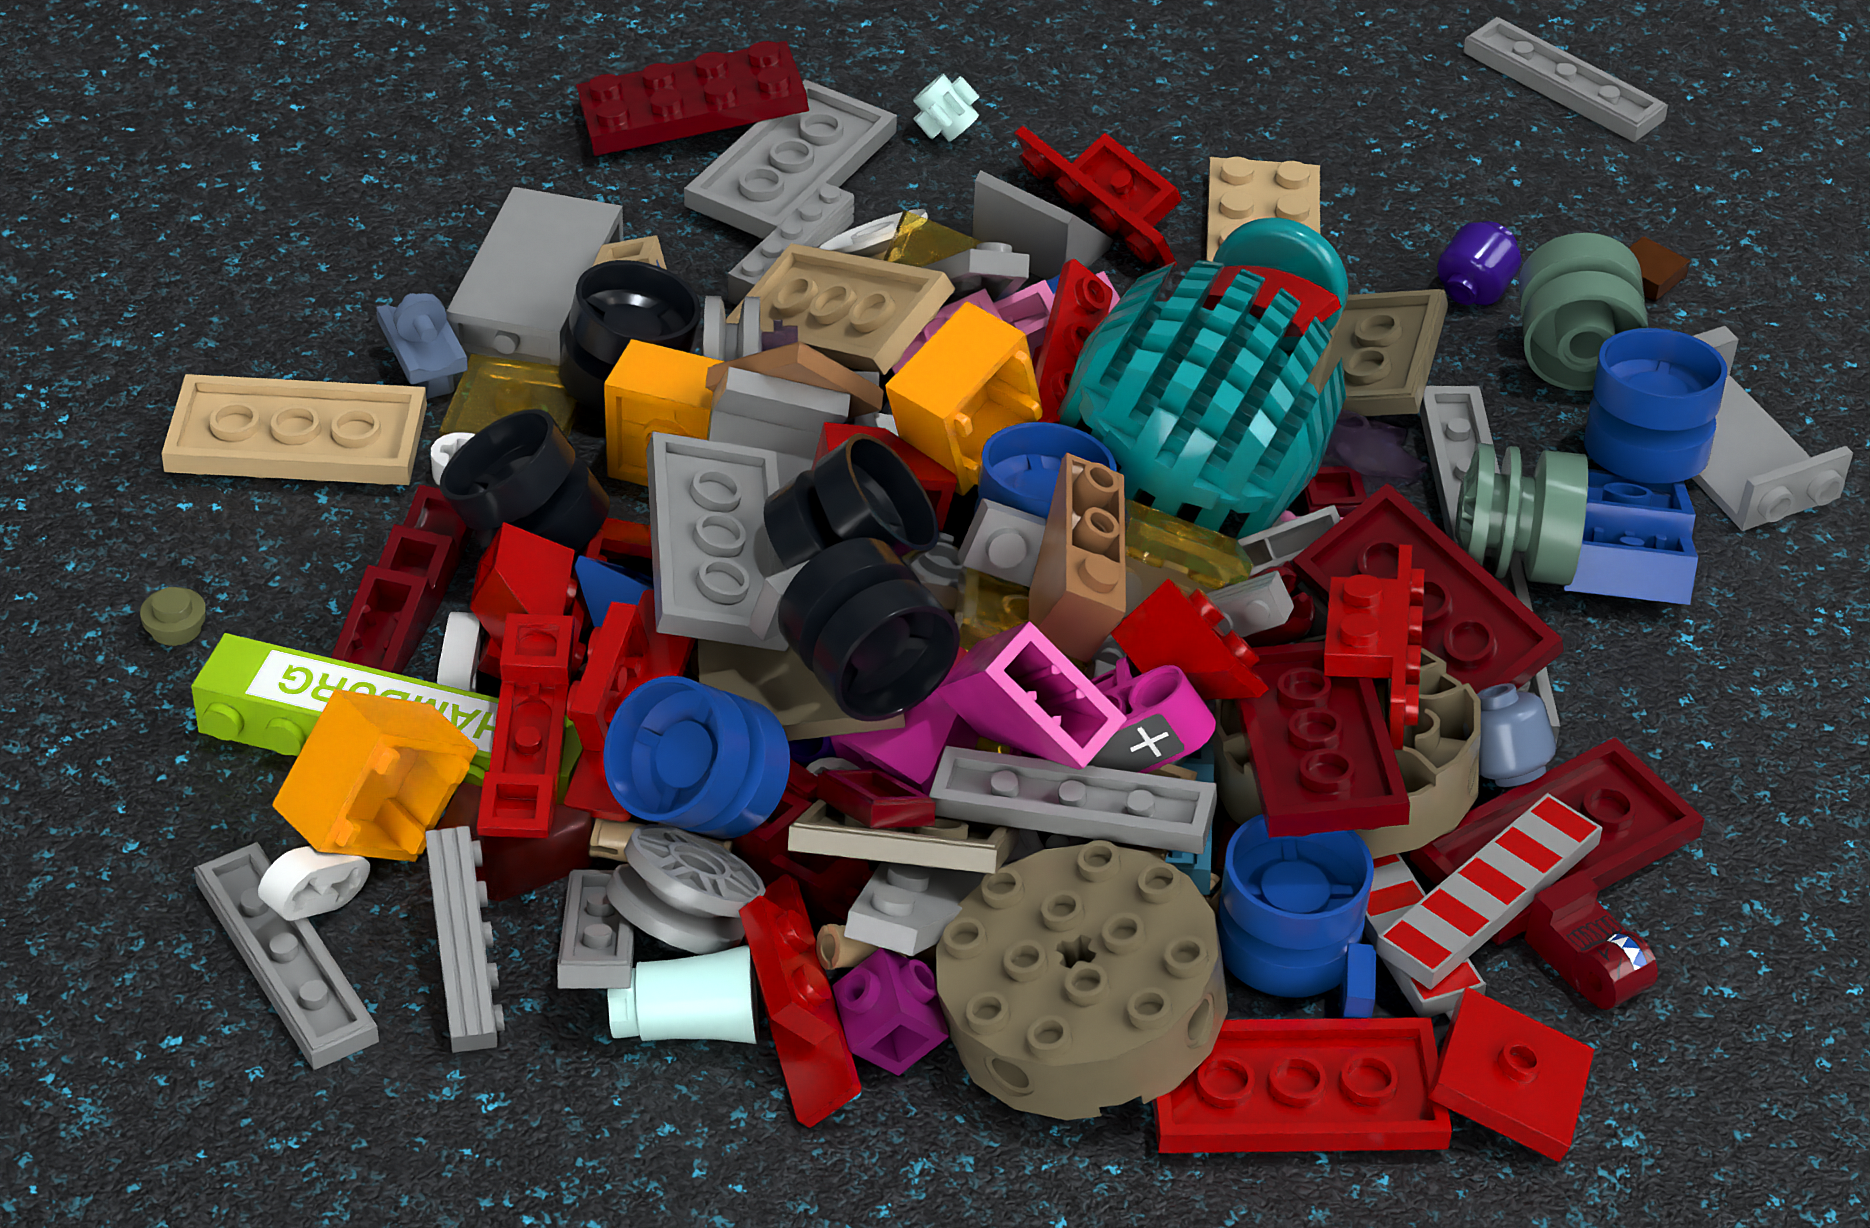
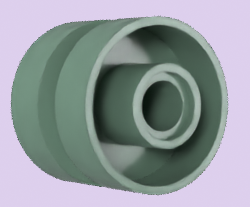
M1573 233L1557 237L1540 246L1528 257L1521 269L1519 296L1524 352L1529 366L1540 378L1554 386L1578 391L1593 390L1598 356L1602 344L1608 338L1620 332L1648 328L1642 274L1637 258L1623 243L1609 236L1596 233Z

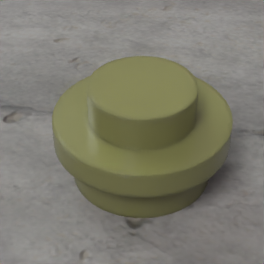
M167 587L151 594L143 602L140 609L141 622L152 638L161 644L169 646L186 644L195 639L201 631L206 619L205 602L193 590L182 587Z

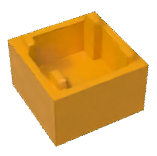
M968 301L951 316L885 385L898 436L953 472L957 480L955 492L961 496H964L975 484L978 485L982 452L988 439L1006 427L1021 423L1037 422L1042 417L1043 412L1026 333Z
M631 339L604 383L608 477L648 486L646 449L653 431L707 440L713 391L705 388L708 367L725 361Z
M334 689L272 806L318 852L416 862L419 855L426 848L425 831L434 830L457 786L465 778L470 768V763L479 748L432 704Z

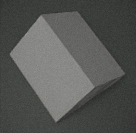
M980 170L975 180L972 244L977 246L980 243L986 242L1004 243L1012 246V253L1030 254L1029 272L1045 280L1060 275L1063 264L1071 259H1076L1088 268L1109 250L1114 240L1076 215Z

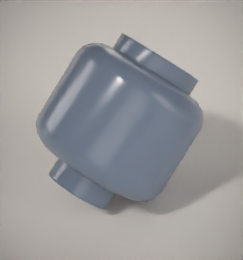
M1511 683L1491 686L1480 691L1477 694L1481 700L1479 775L1484 778L1494 779L1495 784L1500 787L1518 786L1541 777L1546 772L1545 765L1553 759L1556 752V740L1544 701L1534 693L1517 692L1515 685ZM1464 723L1463 732L1466 739H1469V727Z

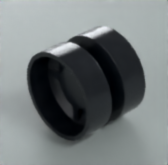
M614 260L597 264L586 270L576 284L569 317V327L565 334L558 372L564 388L581 404L596 412L605 414L604 383L631 339L690 353L701 313L700 302L696 293L677 275L664 268L645 262Z
M528 409L510 414L479 431L452 456L442 472L439 484L441 493L464 524L476 530V539L485 551L502 523L505 522L575 550L574 554H576L599 531L610 508V500L605 490L587 465L575 458L574 447L552 416L540 409Z
M863 433L854 434L819 459L815 470L803 471L772 493L764 504L763 515L767 534L776 554L786 569L811 560L820 552L837 543L855 538L881 540L890 545L903 561L910 565L933 549L939 537L935 511L918 478L902 458L879 439Z
M874 538L846 540L825 549L813 557L789 583L781 599L778 611L779 630L784 640L805 666L815 674L818 682L840 709L849 717L859 721L876 722L890 719L909 711L924 701L948 675L955 662L960 644L959 629L954 618L929 589L921 584L919 578L896 551L887 543Z

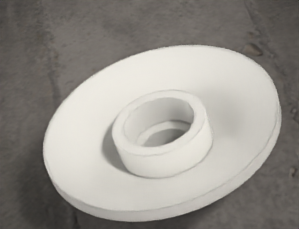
M915 209L886 216L839 234L823 243L819 248L890 262L900 256L896 245L916 232L927 220L928 215L925 209Z

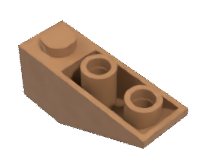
M1066 452L1061 461L1029 592V621L1062 654L1088 663L1110 635V632L1126 614L1124 475L1111 470L1103 464L1090 462Z

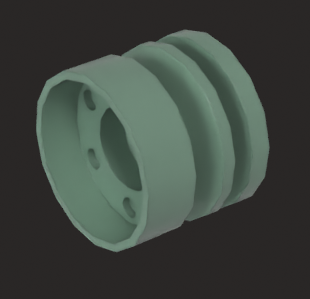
M1477 443L1474 447L1471 464L1466 475L1462 477L1455 525V536L1458 546L1481 566L1485 549H1491V572L1495 578L1505 577L1513 552L1516 551L1524 552V568L1527 581L1565 586L1571 585L1578 565L1585 525L1588 493V461L1586 455L1544 450L1537 461L1533 477L1522 476V459L1519 447L1509 446L1506 449L1501 473L1498 474L1495 473L1494 444Z

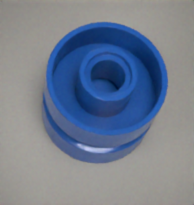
M1639 328L1623 331L1608 338L1602 344L1599 351L1593 384L1594 397L1590 402L1583 439L1588 455L1598 465L1613 474L1645 483H1675L1690 479L1701 473L1708 465L1717 424L1715 416L1720 410L1728 371L1724 358L1706 342L1673 330Z
M1029 422L1006 427L992 435L984 445L978 479V498L975 503L973 518L982 498L1047 519L1061 461L1066 452L1090 462L1103 464L1116 472L1115 459L1103 443L1073 427L1047 422ZM997 577L998 579H1001V580H1003V581H1005V582H1007V583H1010V584H1013V585H1016V586H1020V587H1024V588H1030V587H1027V586H1024V585H1021V584H1018V583H1015V582H1011V581H1008V580H1005V579H1002V578Z
M658 677L636 688L617 709L605 739L604 771L613 796L625 810L645 820L712 838H736L760 826L772 814L780 802L789 777L790 750L787 736L780 721L767 707L751 699L722 691L685 677Z
M1263 813L1249 819L1235 831L1226 850L1221 886L1222 893L1219 900L1216 926L1223 964L1236 978L1258 991L1275 996L1293 998L1321 994L1341 983L1348 942L1361 944L1365 915L1374 875L1373 859L1362 838L1354 830L1314 833L1303 837L1283 836L1269 838Z

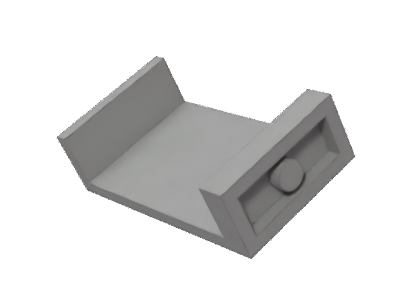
M513 187L446 311L447 321L464 350L467 360L559 377V361L569 324L576 284L580 276L593 266L601 245L624 241L622 206Z
M1726 326L1694 335L1693 337L1706 342L1721 354L1726 362L1728 371L1720 410L1715 416L1717 424L1710 459L1706 468L1698 475L1692 477V479L1742 531L1768 522L1779 521L1785 516L1818 505H1826L1840 498L1853 452L1847 446H1843L1810 457L1730 376L1739 339Z
M728 367L713 392L707 440L777 452L779 485L781 488L803 471L811 470L823 423L843 424L848 418L851 394Z

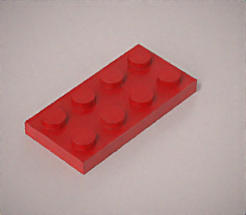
M1431 1017L1224 1020L1211 1054L1173 1091L1153 1099L1158 1153L1448 1150L1452 1135L1448 1108L1427 1098L1439 1061Z

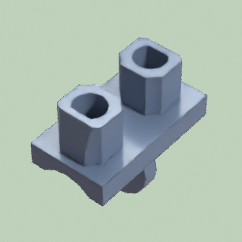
M411 293L403 298L398 307L389 305L376 307L378 323L410 385L426 387V399L452 393L454 391L453 374L468 371L467 356L446 319L447 314L441 301L433 294Z

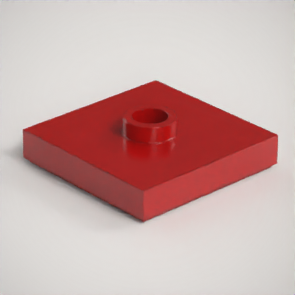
M1466 986L1456 1001L1427 1098L1560 1162L1571 1146L1595 1049Z

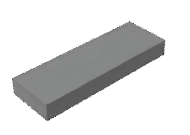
M615 870L570 871L557 965L558 988H631L636 925L624 918L609 901L606 886Z

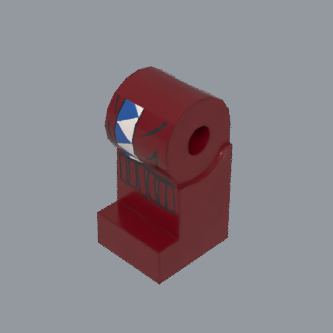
M1580 870L1535 894L1524 940L1577 992L1580 991L1596 1007L1608 1010L1653 986L1658 978L1656 959L1647 943L1636 933L1626 931L1596 900L1599 887L1583 870Z

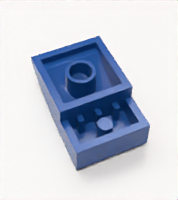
M1588 469L1587 506L1581 551L1573 582L1569 586L1563 585L1564 590L1690 605L1698 555L1692 540L1696 514L1684 481L1664 484L1645 483L1630 480L1609 471Z

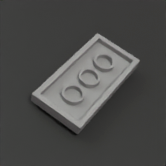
M805 79L802 82L807 93L809 111L757 122L684 188V206L751 233L761 239H765L821 185L827 183L839 188L896 133L897 115Z
M653 431L646 452L656 632L786 651L788 643L781 634L762 642L748 627L764 580L787 570L770 542L763 515L766 499L780 488L777 452Z

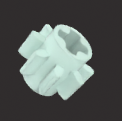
M941 74L913 99V102L921 110L913 120L929 138L933 139L941 132L950 142L978 118L979 114L971 104L980 96L963 77L960 76L951 83L944 74Z

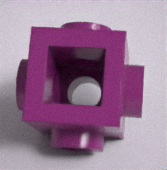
M880 947L832 986L849 1051L898 1076L949 1037L938 998L937 979L933 972L919 960H909L892 950Z

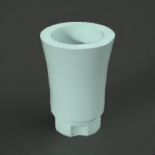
M749 944L713 954L674 960L637 962L636 968H632L631 988H607L609 1022L613 1038H627L640 1035L642 1041L712 1039L758 1044L757 978Z

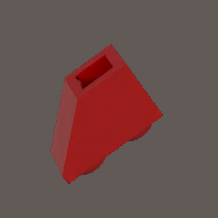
M505 522L502 523L479 561L470 603V609L501 651L507 613L565 615L573 602L578 586V580L570 577L575 550Z
M1168 578L1110 632L1142 674L1164 665H1175L1183 671L1202 700L1260 698L1269 689L1252 668L1260 660L1259 656L1234 630H1231L1227 635L1221 631L1217 625L1225 618L1224 614L1199 588L1188 595Z

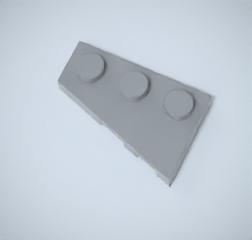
M881 861L849 910L844 937L913 956L939 942L946 926L961 911L962 907L958 906V904L981 883L987 873Z

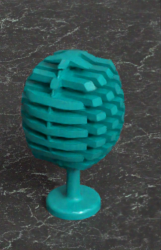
M1262 218L1250 221L1236 228L1222 242L1212 262L1197 260L1168 301H1155L1175 262L1138 277L1136 282L1133 283L1084 342L1069 382L1067 393L1057 410V415H1060L1059 424L1077 428L1078 424L1081 423L1082 426L1085 422L1087 426L1093 429L1090 435L1103 443L1109 449L1115 461L1121 466L1119 473L1124 475L1125 519L1143 491L1156 497L1139 528V532L1162 541L1185 503L1202 507L1180 548L1206 552L1231 509L1237 513H1250L1234 541L1269 529L1304 490L1310 480L1316 476L1321 466L1342 405L1347 398L1342 357L1320 395L1317 393L1314 385L1307 382V379L1332 338L1329 332L1335 327L1345 309L1348 297V280L1342 260L1332 245L1315 230L1293 220ZM1239 265L1277 269L1307 279L1338 296L1342 306L1322 323L1315 316L1302 337H1283L1295 317L1301 302L1283 288H1280L1261 320L1251 315L1249 311L1264 284L1265 278L1241 269L1215 309L1212 311L1202 308L1222 269L1227 266ZM1294 350L1290 357L1284 352Z

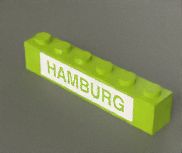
M224 633L191 686L199 733L211 735L221 740H232L273 750L283 755L297 757L334 689L432 704L479 748L470 763V768L465 778L457 786L453 795L461 796L470 801H481L484 772H489L499 698ZM568 717L559 790L553 819L571 823L575 814L567 812L564 798L583 748L574 722L570 721Z

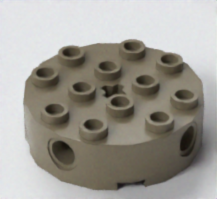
M1326 635L1297 640L1296 644L1326 641ZM1421 648L1418 726H1404L1403 750H1394L1410 801L1409 825L1381 827L1375 830H1354L1367 845L1373 860L1379 857L1419 849L1436 838L1454 831L1478 797L1481 700L1469 683L1462 685L1460 681L1446 673L1445 661L1424 648ZM1372 678L1390 736L1392 679ZM1216 699L1214 709L1216 725L1213 732L1214 783L1217 786V794L1230 818L1242 825L1249 819L1262 814V809L1234 699ZM1464 723L1469 727V739H1466L1463 732Z
M1096 840L1083 845L1041 850L1010 865L999 868L996 874L987 873L981 883L958 904V906L962 907L961 911L946 926L937 944V993L949 1036L958 1050L960 1060L975 1084L1015 1110L1063 1120L1099 1117L1101 1116L1099 1107L1122 1105L1141 1096L1143 1104L1156 1099V1097L1173 1091L1211 1054L1228 1012L1223 960L1215 915L1191 878L1179 871L1174 865L1162 861L1149 852L1117 847L1111 842Z

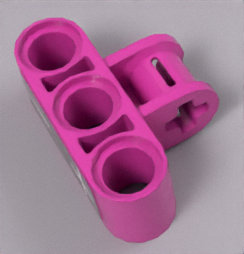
M1127 655L1116 661L1115 669L1089 680L1127 720L1087 766L1146 774L1201 748L1215 731L1216 721L1214 716L1183 671L1175 665H1164L1142 674ZM1010 747L1009 755L1048 760Z

